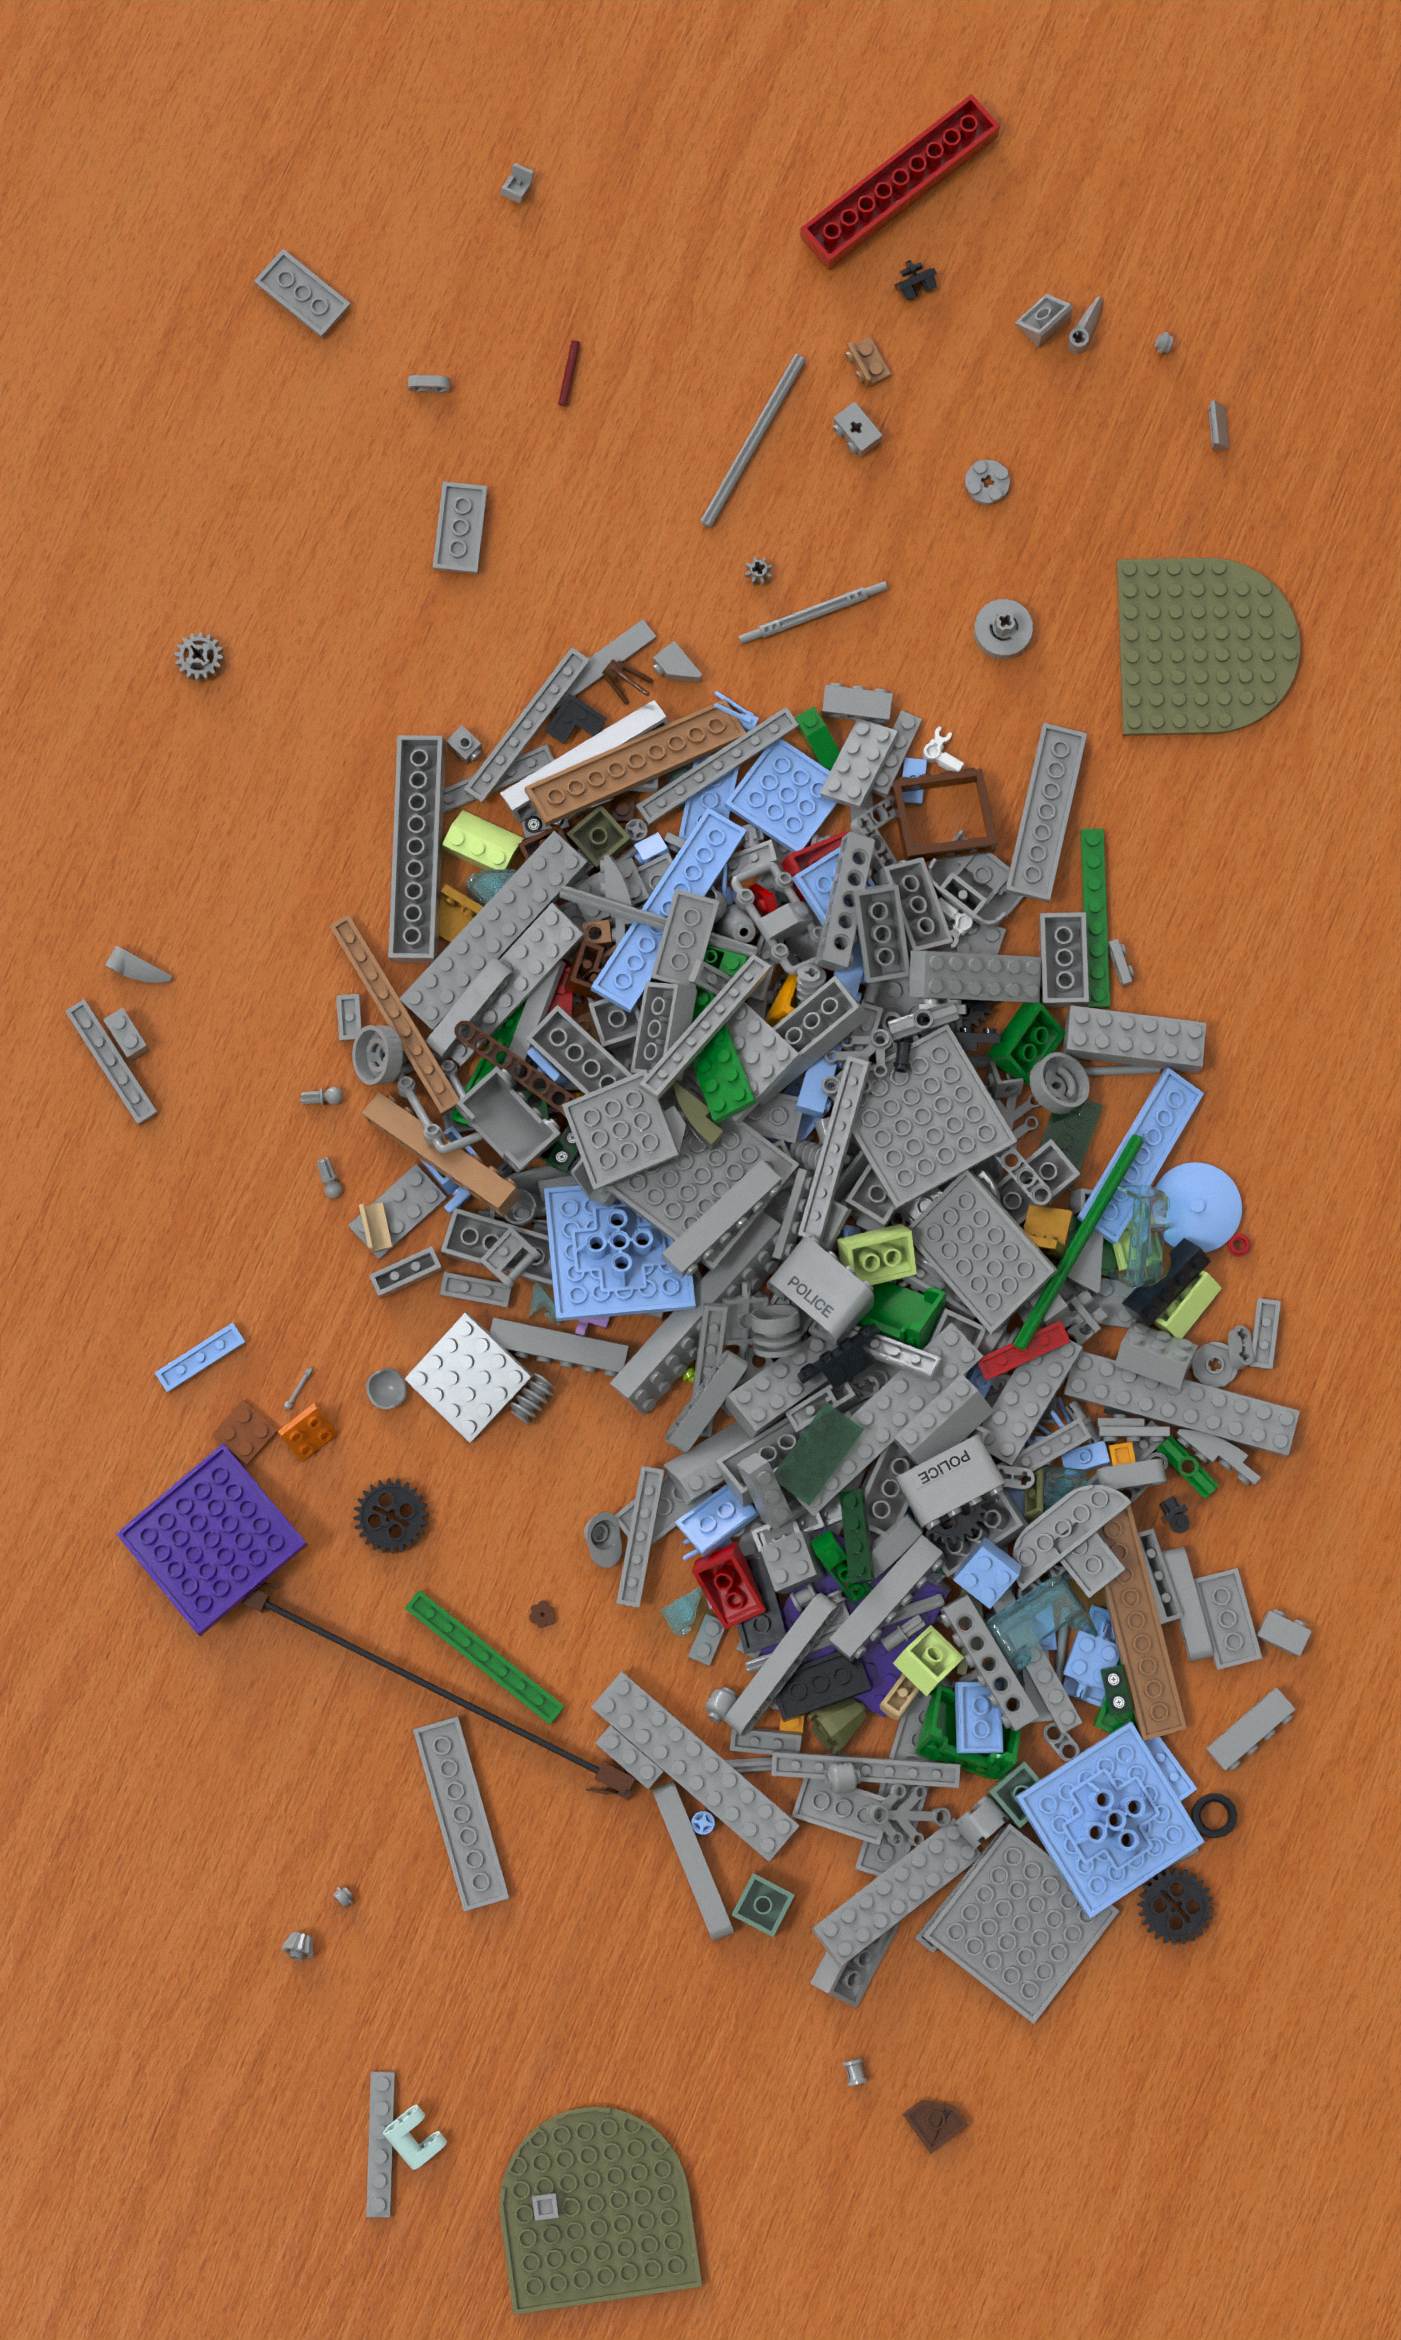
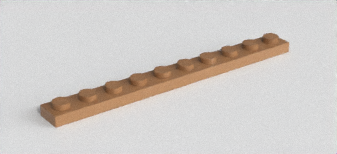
M348 914L329 925L387 1024L398 1034L405 1054L440 1113L444 1115L456 1108V1103L460 1099L350 915Z

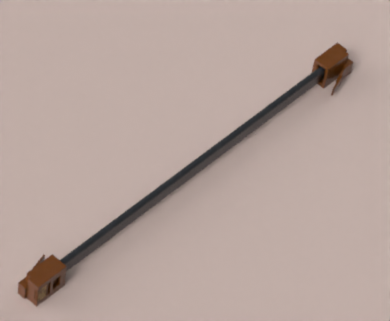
M265 1582L261 1585L263 1587L267 1585L280 1587V1585ZM257 1589L241 1602L262 1614L265 1608L538 1744L597 1774L595 1780L619 1792L616 1794L602 1789L599 1791L586 1789V1791L606 1795L615 1794L626 1800L629 1799L632 1793L630 1790L636 1778L604 1762L599 1768L269 1602L271 1597Z

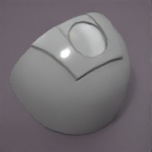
M384 1368L369 1377L366 1383V1391L374 1406L381 1409H390L404 1401L406 1397V1384L399 1372L392 1368Z

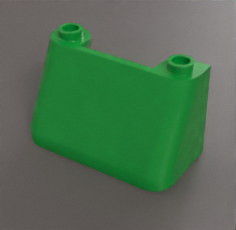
M889 1281L871 1285L874 1288L872 1291L874 1294L873 1308L856 1326L862 1327L866 1324L871 1325L875 1323L880 1331L878 1334L920 1350L925 1348L946 1303V1292L939 1288H927L924 1295Z
M938 1685L931 1695L917 1740L916 1753L937 1762L960 1763L961 1770L987 1779H1000L1016 1764L1021 1728L1014 1731L1011 1728L1007 1729L1002 1723L1003 1753H957L955 1692L948 1686Z

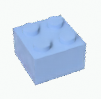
M984 1537L957 1568L953 1580L991 1609L1019 1577L1022 1566Z

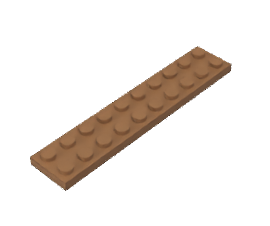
M726 699L717 702L718 704L731 709ZM714 703L525 786V793L547 827L593 805L721 750L746 732L736 717L716 708Z
M1129 1505L1097 1532L1126 1567L1125 1571L1103 1587V1592L1121 1664L1125 1665L1135 1708L1133 1712L1138 1732L1142 1740L1145 1741L1185 1730L1187 1727L1132 1508Z

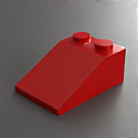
M847 831L789 854L781 863L784 871L794 877L839 848L842 837L847 834ZM793 881L792 887L800 901L806 902V899Z
M736 1542L695 1560L692 1573L724 1629L766 1612L749 1565Z

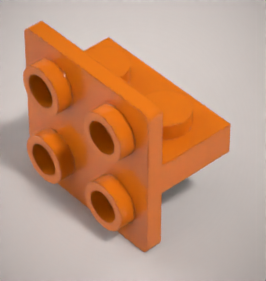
M314 1403L278 1431L281 1438L301 1462L337 1435L336 1430Z

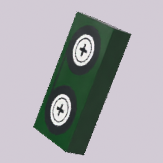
M569 1124L546 1161L547 1165L566 1174L579 1154Z
M1125 1665L1101 1669L1110 1715L1135 1711Z

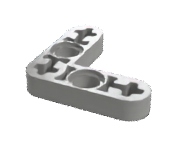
M892 796L854 818L850 824L853 833L862 836L869 834V838L875 839L878 849L871 863L877 872L885 867V862L888 866L897 864L894 855L877 829L896 817ZM891 805L893 809L887 812L885 808ZM873 811L879 814L880 822L874 819Z

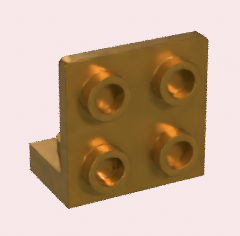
M445 884L441 890L443 897L440 900L439 936L451 943L481 911L483 906Z
M1029 1205L1023 1231L1043 1253L1063 1256L1073 1212L1071 1210Z

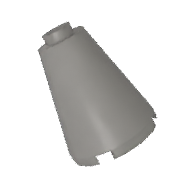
M736 904L727 907L725 915L716 923L718 935L753 945L761 934L747 910L739 908Z

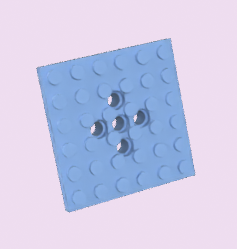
M580 1185L544 1188L556 1321L696 1308L692 1275L688 1276L686 1274L681 1279L662 1260V1253L674 1243L669 1237L644 1218L637 1217L636 1212L617 1198L608 1208L590 1201ZM620 1220L623 1224L615 1226L611 1222ZM641 1239L646 1240L648 1244L639 1245L637 1241ZM619 1241L625 1245L623 1247H616L614 1243ZM596 1243L602 1247L596 1250L591 1248V1245ZM619 1263H625L627 1267L625 1269H619L616 1267V1265Z
M1127 1722L1015 1796L1016 1801L1088 1918H1092L1205 1842L1132 1722ZM1100 1793L1105 1797L1102 1806L1097 1803V1797ZM1131 1801H1134L1136 1804L1134 1813H1131L1128 1809ZM1113 1813L1117 1817L1114 1826L1109 1822V1817ZM1093 1826L1098 1830L1097 1837L1094 1839L1090 1835V1830ZM1124 1834L1129 1836L1127 1846H1124L1121 1842Z

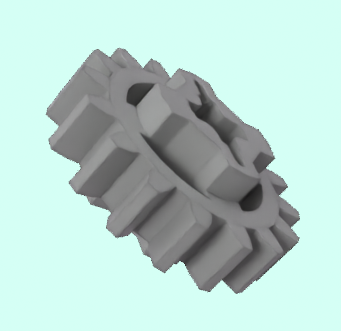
M199 632L198 637L190 633L191 639L189 640L183 637L184 644H177L180 652L174 653L175 658L179 659L175 663L177 667H181L180 673L184 674L187 672L186 676L189 680L195 676L196 682H199L200 677H204L207 681L209 674L215 677L216 673L214 670H221L222 668L218 662L224 661V657L219 655L223 652L222 647H217L219 645L218 640L212 641L210 634L204 638L202 632ZM188 650V651H189V657H187V658H186V661H185V660H184L185 653H186V651ZM194 651L196 654H199L200 656L203 655V659L205 662H203L199 658H196ZM214 652V659L212 663H210V656H212V653Z

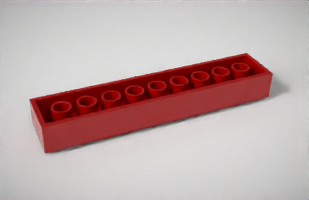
M970 94L802 226L800 238L829 270L996 139L999 135L1000 126L978 100Z

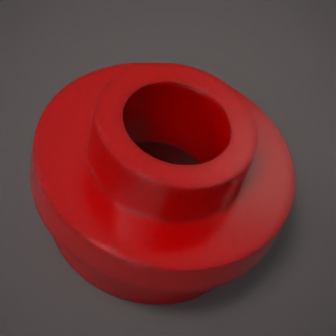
M1243 1234L1233 1235L1227 1243L1228 1251L1236 1257L1246 1255L1251 1246L1250 1240ZM1235 1242H1241L1243 1245L1242 1249H1236Z

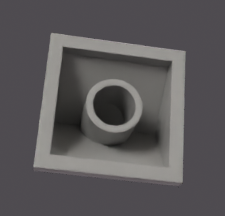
M1046 293L1015 324L1039 348L1071 318L1073 307L1071 304Z

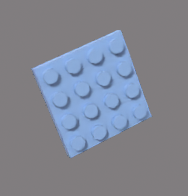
M780 739L763 751L727 799L724 807L748 823L753 824L757 829L794 853L808 845L813 835L816 834L838 803L821 798L820 791L830 771L783 739Z

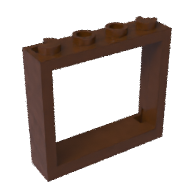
M966 768L961 772L944 771L939 775L922 774L917 778L900 777L893 781L891 793L905 861L923 857L924 861L928 862L934 858L942 860L995 852L997 841L982 769ZM976 782L986 837L913 847L902 792Z

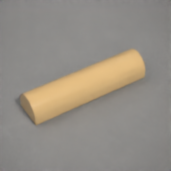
M902 1674L879 1707L890 1718L899 1720L920 1690Z

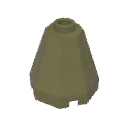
M852 1698L809 1713L807 1721L808 1723L813 1721L814 1726L811 1727V1730L824 1749L828 1751L832 1748L831 1754L836 1755L843 1750L866 1719L865 1713L867 1710L861 1701H856Z

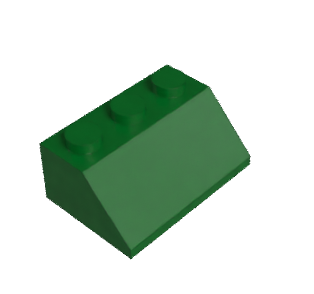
M1023 1002L1002 1032L1001 1043H995L988 1052V1055L1001 1070L1017 1079L1023 1078L1024 1083L1030 1085L1029 1077L1033 1066L1055 1051L1064 1038L1065 1031L1041 1003Z

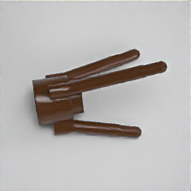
M612 659L602 673L606 675L604 680L610 684L625 705L629 702L613 680L618 682L620 678H623L644 695H650L647 690L624 673L627 671L649 683L653 682L651 678L626 666L620 660L617 662Z

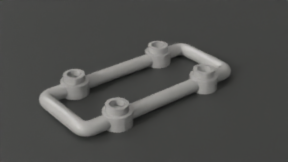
M765 862L732 878L731 886L736 893L735 903L739 908L747 910L769 945L771 961L781 964L786 973L796 975L801 966L815 965L817 956L792 966L788 960L789 950L787 946L778 943L776 939L767 940L757 924V921L762 917L753 904L754 894L749 889H743L740 884L762 873L771 871L775 877V889L785 893L791 903L801 902L792 888V876L787 872H782L776 863ZM812 921L807 926L810 932L808 941L812 946L819 947L823 927H817L814 921Z
M433 1053L446 1078L450 1081L459 1099H461L467 1093L458 1079L457 1065L453 1061L447 1060V1058H442L438 1053ZM411 1062L402 1065L397 1076L398 1093L400 1096L408 1098L424 1127L423 1133L426 1143L434 1145L438 1152L447 1154L484 1139L476 1132L444 1145L441 1128L431 1123L415 1094V1081L405 1076V1074L414 1071V1067Z

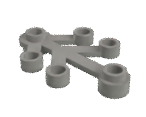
M877 1029L870 1036H852L849 1034L841 1040V1046L844 1049H852L854 1045L868 1046L863 1051L836 1052L831 1049L824 1055L825 1062L828 1065H835L838 1061H846L847 1056L869 1061V1058L876 1052L877 1065L874 1067V1076L879 1080H883L888 1075V1070L885 1066V1051L890 1048L892 1037L884 1029ZM879 1038L885 1040L883 1044H878L876 1041ZM850 1039L852 1043L844 1044V1040ZM831 1054L836 1056L834 1060H829L827 1057ZM883 1069L885 1072L884 1074L879 1075L877 1074V1070ZM843 1070L836 1077L828 1076L823 1080L822 1090L824 1094L831 1097L837 1095ZM869 1074L865 1084L869 1088L863 1091V1095H868L871 1092ZM830 1085L836 1087L833 1091H829L827 1088Z
M1006 1073V1079L1012 1080L1011 1075ZM1010 1085L1008 1091L1014 1090L1017 1085ZM1034 1094L1030 1095L1028 1100L1017 1109H1015L1017 1096L1007 1097L1006 1108L998 1098L994 1099V1096L992 1098L1011 1131L1013 1122L1031 1109H1036L1040 1106L1039 1103L1037 1105L1031 1104L1030 1099L1035 1098ZM1034 1116L1026 1118L1024 1124L1012 1132L1016 1140L1028 1131H1034L1038 1127V1119ZM1027 1121H1035V1127H1029Z
M894 1784L890 1788V1794L882 1803H872L867 1808L866 1819L870 1825L880 1826L887 1834V1841L890 1845L900 1846L903 1843V1835L900 1832H896L888 1821L896 1820L907 1834L908 1843L911 1846L917 1847L924 1841V1836L918 1833L908 1820L931 1821L935 1826L944 1827L949 1824L951 1814L948 1809L936 1807L931 1812L909 1811L920 1799L926 1797L927 1790L921 1785H914L911 1788V1795L896 1810H889L898 1799L906 1795V1788L903 1785ZM898 1787L900 1788L899 1795L896 1794V1789ZM920 1788L921 1793L917 1796V1790ZM876 1810L878 1811L877 1818L874 1817ZM938 1812H939V1814H940L939 1820H937V1814H938ZM897 1835V1841L894 1843L893 1837ZM916 1835L918 1836L917 1843L914 1842V1837Z

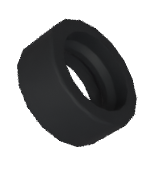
M1211 1793L1202 1796L1196 1801L1192 1808L1191 1819L1200 1834L1209 1838H1220L1233 1830L1237 1822V1811L1229 1798L1222 1794ZM1219 1802L1227 1809L1228 1820L1221 1829L1212 1830L1205 1827L1200 1817L1201 1810L1207 1803Z

